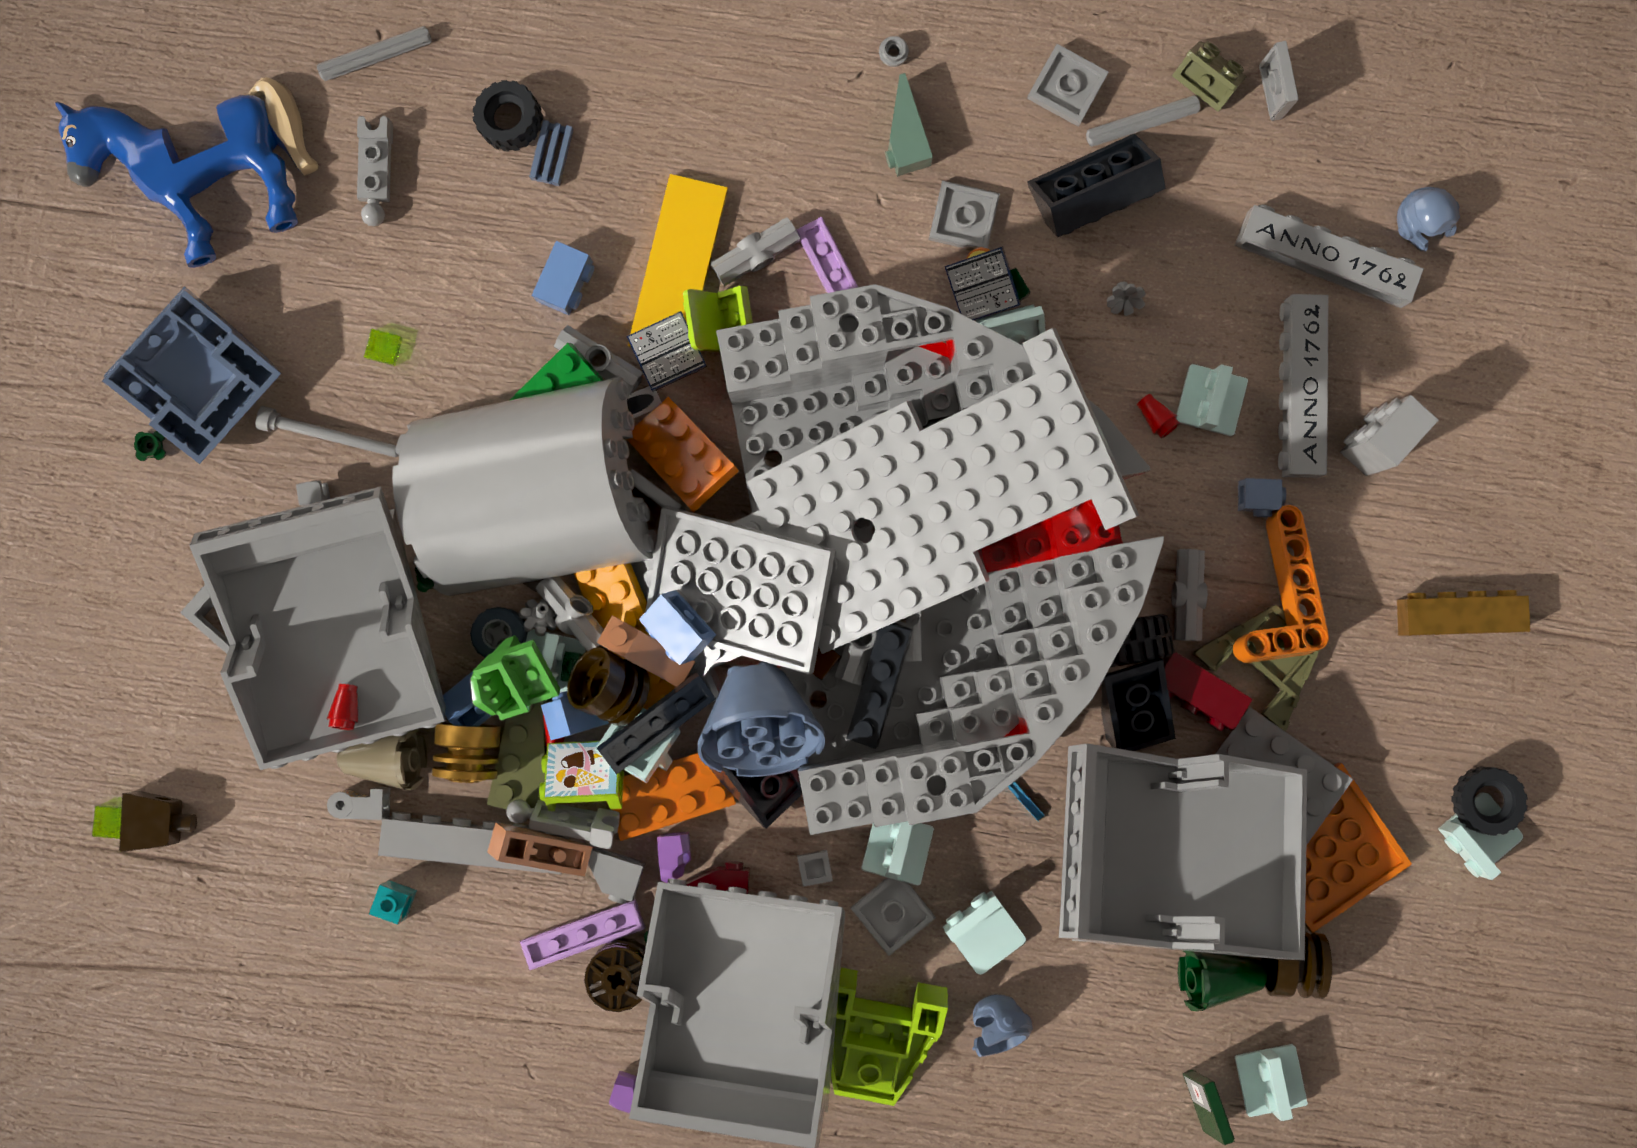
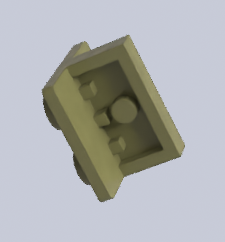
M1199 41L1188 51L1187 56L1172 76L1219 112L1247 76L1242 73L1244 69L1232 59L1227 61L1220 56L1221 51L1209 41H1206V43Z

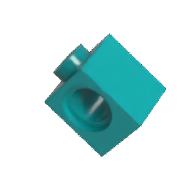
M388 880L379 885L369 914L398 925L407 919L417 890Z

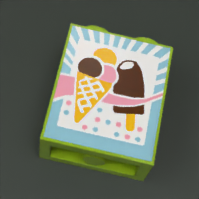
M600 741L547 743V755H543L541 761L542 772L545 773V782L540 783L539 795L540 800L545 801L549 811H555L556 803L607 801L610 809H622L624 769L616 775L606 760L595 752L594 749Z

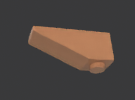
M613 615L597 641L603 647L676 687L686 680L695 664V661L692 660L679 665L667 656L664 647L656 639Z
M495 822L487 853L500 862L585 877L592 846L523 827Z

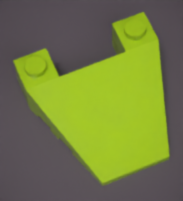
M841 967L831 1071L834 1095L894 1106L912 1080L913 1073L919 1064L923 1063L926 1059L927 1052L933 1043L937 1042L942 1035L948 1010V988L918 982L912 1008L855 997L858 970Z

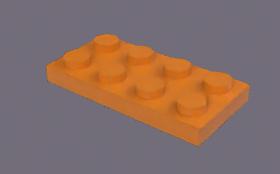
M669 396L632 430L633 438L627 439L693 512L739 472L736 466Z
M697 752L672 760L673 762L667 771L657 767L647 783L632 774L625 775L623 780L622 809L611 810L617 811L620 814L617 832L620 841L735 805V797L719 781L712 770L701 761Z

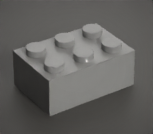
M1412 395L1400 400L1395 398L1389 404L1385 402L1379 408L1374 407L1363 419L1366 424L1360 430L1354 429L1344 439L1343 442L1346 446L1340 453L1365 476L1372 475L1398 466L1439 420Z

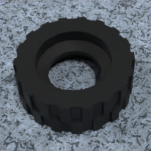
M501 80L498 83L494 82L488 88H484L481 95L475 100L473 122L476 124V129L482 137L495 149H502L506 152H509V150H520V148L530 145L529 143L536 139L538 131L541 130V121H543L541 106L531 91L525 85H520L517 81ZM505 103H515L522 111L520 122L511 129H501L494 121L496 110Z
M1482 766L1466 771V774L1460 776L1458 783L1454 785V793L1451 796V802L1454 805L1453 811L1457 814V819L1465 824L1468 829L1491 836H1497V834L1504 835L1508 831L1516 829L1519 822H1522L1525 818L1524 814L1528 808V805H1526L1528 797L1524 791L1525 787L1517 780L1518 778L1514 774H1509V771ZM1484 786H1494L1503 794L1504 805L1496 815H1483L1476 808V793Z

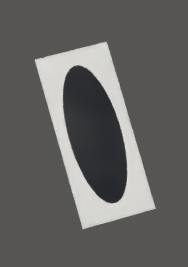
M650 386L632 393L626 399L628 409L633 418L654 410L661 403L657 391L652 392Z

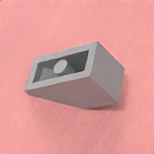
M592 846L588 865L602 893L609 894L608 899L611 901L626 904V901L632 902L636 896L646 863Z

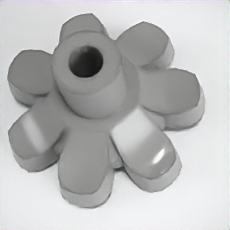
M1120 282L1112 289L1113 295L1107 298V307H1111V313L1118 314L1123 309L1124 315L1128 316L1134 312L1133 307L1142 309L1145 306L1142 297L1146 293L1142 287L1136 288L1134 284Z
M531 599L526 602V608H522L519 611V617L526 619L524 622L526 632H530L535 628L537 636H544L546 627L552 631L557 627L555 623L557 615L549 608L544 599H541L539 603Z

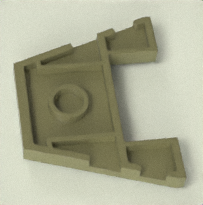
M1272 605L1195 650L1193 655L1210 670L1216 672L1233 653L1234 642L1239 637L1256 630L1287 626L1284 611L1277 605ZM1306 633L1307 642L1313 645L1312 637ZM1277 636V644L1284 650V642ZM1248 640L1247 646L1255 654L1256 647L1253 642ZM1320 650L1303 656L1251 663L1281 689L1261 714L1284 731L1288 729L1291 714L1294 708L1297 707L1300 692L1305 680H1308Z

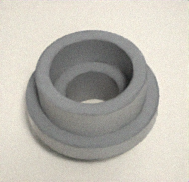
M888 37L880 44V59L888 66H900L908 57V45L900 37ZM896 49L899 54L893 57L889 55L888 51Z

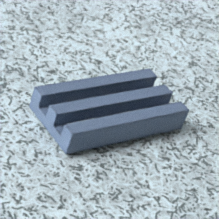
M543 120L529 175L531 180L560 186L573 134L572 126L566 125L565 127L559 123L552 124L549 121ZM549 131H553L542 175H539ZM562 133L564 137L554 177L552 178L549 177L559 134Z

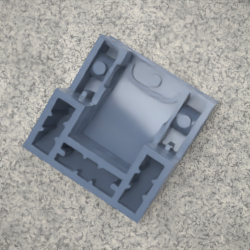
M184 286L105 373L102 381L151 419L149 425L200 464L280 376L281 372L240 332Z

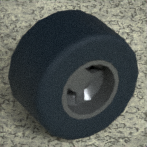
M502 607L486 609L472 623L470 632L472 645L479 655L486 658L506 638L516 636L520 644L525 643L528 634L524 628L525 620L521 619L519 613L512 609Z

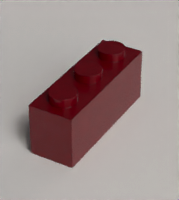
M1177 652L1169 657H1165L1163 662L1169 699L1171 700L1172 696L1183 702L1180 707L1195 716L1198 712L1208 717L1206 723L1221 732L1224 728L1235 730L1253 699Z

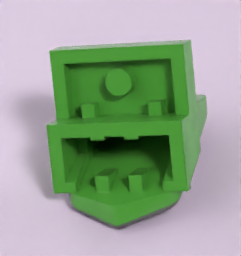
M516 636L506 638L493 653L489 654L473 669V674L470 678L472 704L489 715H498L500 720L529 712L531 704L559 696L561 690L535 641L531 640L520 644Z

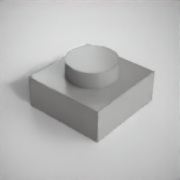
M827 850L797 855L803 887L833 881Z

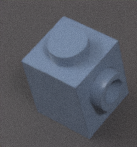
M1245 478L1239 481L1238 511L1253 512V517H1272V512L1279 510L1286 502V488L1282 487V480Z

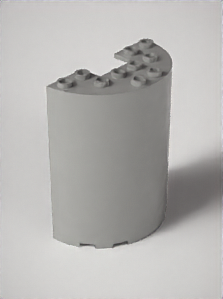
M623 378L607 379L420 419L407 425L408 431L406 434L400 435L395 449L399 455V465L393 466L395 508L404 542L406 545L412 544L416 553L414 564L424 578L430 577L432 579L435 590L447 596H455L653 559L652 552L655 550V543L652 534L648 530L649 508L644 503L643 498L632 497L631 489L634 488V479L632 473L628 471L626 458L629 456V450L623 438H633L634 419L631 412L628 411L626 399L629 398V389Z

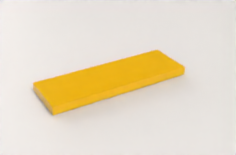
M673 174L669 175L630 334L680 311L687 322L683 306V292L688 289L704 291L728 187Z

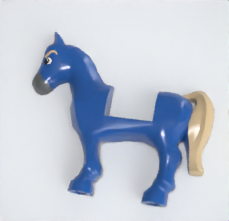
M264 77L255 83L247 95H239L219 103L216 107L217 114L228 141L180 161L168 130L165 128L150 130L116 109L93 106L78 111L63 103L55 102L62 115L59 123V133L65 148L67 174L70 180L77 185L90 187L97 181L103 162L110 154L114 155L126 166L132 181L149 200L166 206L182 221L188 238V245L184 253L188 267L205 266L216 259V254L210 244L213 233L212 226L194 209L189 198L204 191L219 179L237 170L252 168L264 181L269 197V210L265 219L270 232H283L298 224L296 214L292 208L296 198L287 184L285 161L273 153V150L279 145L290 156L303 176L315 172L318 169V164L306 151L302 119L291 91L282 83ZM265 95V101L258 97Z

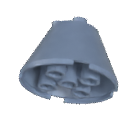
M762 661L758 665L734 666L728 669V676L724 681L697 744L699 758L705 765L718 772H722V767L736 770L737 776H769L802 767L809 763L808 757L815 752L818 755L822 752L825 746V733L822 726L787 675L777 668V665Z

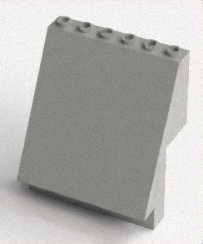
M381 486L194 534L189 546L230 645L220 674L260 770L267 768L278 769L290 762L297 760L308 761L320 754L331 751L334 753L342 752L350 746L361 743L372 744L380 738L392 735L402 736L410 730L422 727L432 728L445 721L446 706L395 509L389 510ZM339 684L358 686V723H355L354 730L328 727L329 720L327 716Z
M1093 744L1068 746L1059 938L1080 942L1305 960L1307 769L1223 754L1175 759Z
M668 879V883L658 882L637 996L649 1002L650 1007L629 1119L803 1148H819L824 1112H828L846 912L842 907H838V902L821 899L820 904L808 903V898L797 895H789V900L779 899L776 893L759 891L757 896L746 894V889L738 887H728V891L716 890V885L708 883H698V887L686 886V881L679 879Z

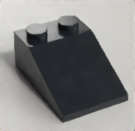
M1161 657L1106 673L1102 681L1101 715L1105 737L1112 748L1137 751L1176 739L1164 662Z
M723 767L722 772L711 769L719 781L765 829L802 795L799 773L796 769L781 774L759 777L737 776L736 770Z

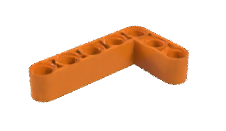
M1293 505L1282 506L1279 510L1272 513V517H1268L1266 520V530L1287 626L1256 630L1239 637L1234 642L1233 652L1235 657L1243 663L1308 655L1323 649L1329 640L1302 512ZM1280 516L1287 520L1288 527L1282 524ZM1287 545L1294 550V556L1288 553ZM1293 574L1299 577L1300 586L1294 582ZM1299 604L1305 606L1307 615L1300 611ZM1306 633L1312 637L1313 645L1307 642ZM1277 636L1283 640L1284 650L1278 646ZM1248 640L1255 645V654L1249 650L1247 646Z

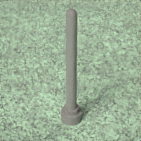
M261 406L256 416L255 425L256 429L271 432L279 428L392 457L399 456L395 450L396 445L281 417V414L277 413L276 409Z

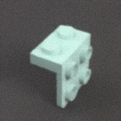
M1482 792L1475 797L1476 808L1483 815L1493 816L1501 811L1499 805L1488 793ZM1457 814L1453 815L1438 828L1446 838L1444 840L1445 843L1456 854H1460L1466 861L1464 865L1475 877L1478 878L1480 876L1493 880L1501 873L1495 863L1523 839V834L1518 828L1510 830L1504 835L1497 834V836L1478 833L1468 829L1465 824L1461 823L1457 819Z
M992 891L987 894L983 892L976 896L970 902V907L963 912L959 910L947 918V924L943 926L950 940L956 944L975 972L980 975L987 972L1026 941L1024 934Z

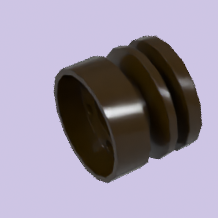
M592 648L585 652L575 664L567 684V697L569 703L575 709L589 715H596L601 720L608 721L615 726H624L635 719L644 707L650 690V678L647 670L629 660L622 659L603 648Z
M1305 932V960L1262 958L1261 963L1268 971V982L1264 986L1268 995L1292 997L1297 989L1299 995L1303 998H1309L1311 995L1318 999L1327 997L1332 980V956L1329 941L1325 934L1313 932L1310 935Z
M619 938L604 944L598 949L586 968L584 979L587 994L595 1005L606 1011L622 1012L632 1009L642 1001L637 996L646 949L643 944L634 939ZM617 971L622 973L620 983L614 982L615 976L613 975Z

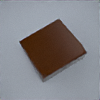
M818 646L814 673L812 674L822 681L841 656L834 650L822 654Z

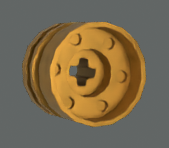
M449 722L440 723L435 726L434 743L448 747V753L433 755L434 761L445 762L447 766L433 767L432 776L459 783H479L484 780L497 779L498 771L484 768V764H497L498 758L485 755V749L499 747L501 726L481 724L478 727L454 726Z

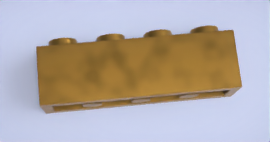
M1498 590L1497 596L1487 597V591H1467V597L1457 598V592H1437V598L1427 599L1426 593H1407V599L1397 600L1398 636L1530 632L1529 595L1517 596V590Z

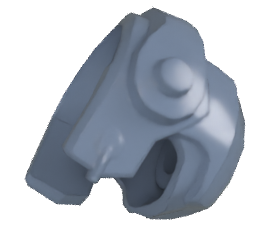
M1424 187L1414 190L1402 201L1397 211V225L1400 236L1409 240L1420 251L1426 252L1429 242L1421 233L1433 237L1445 232L1446 237L1453 236L1457 230L1456 223L1460 218L1459 203L1444 189Z
M993 994L983 998L975 1005L973 1010V1022L976 1027L982 1028V1037L974 1040V1047L972 1049L976 1051L979 1057H984L1018 1046L1028 1039L1033 1030L1031 1018L1022 1011L1012 997Z

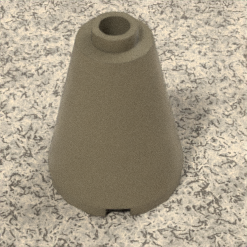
M414 729L402 736L392 735L380 738L372 744L361 743L350 746L346 750L338 752L337 765L344 774L404 790H415L424 779V777H419L421 768H427V747L423 735H417L416 732L418 730Z

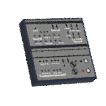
M1003 246L944 266L960 314L976 320L1021 305Z
M681 311L627 336L652 392L707 367L700 350H694L690 345L688 325Z

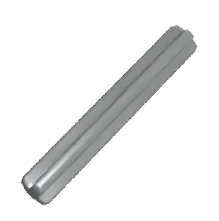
M422 26L319 63L317 70L320 77L327 81L430 44L432 39L426 26Z
M1197 96L1187 97L1089 129L1086 133L1089 146L1093 147L1198 113L1201 109Z

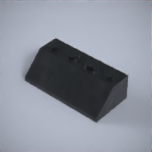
M1135 134L1027 181L1045 224L1057 238L1070 234L1075 229L1086 224L1097 222L1106 215L1123 210L1135 202L1150 198L1155 193L1166 189L1161 158Z

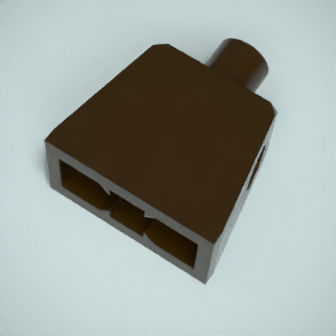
M142 791L122 793L119 852L163 847L179 843L181 832L193 833L196 830L197 817L195 814H182V801L180 799Z

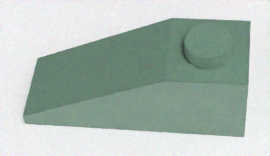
M905 73L899 75L888 151H885L888 166L890 169L895 168L897 177L929 167L933 159Z

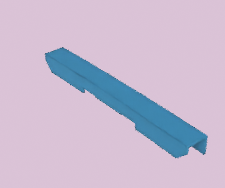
M1015 781L1008 786L1009 790L1038 822L1045 816Z

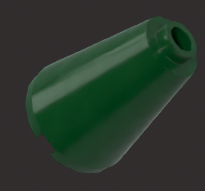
M1183 951L1186 955L1185 957H1180L1178 961L1180 991H1186L1189 1000H1184V1002L1191 1011H1204L1262 990L1265 983L1268 982L1267 968L1258 959L1228 954Z

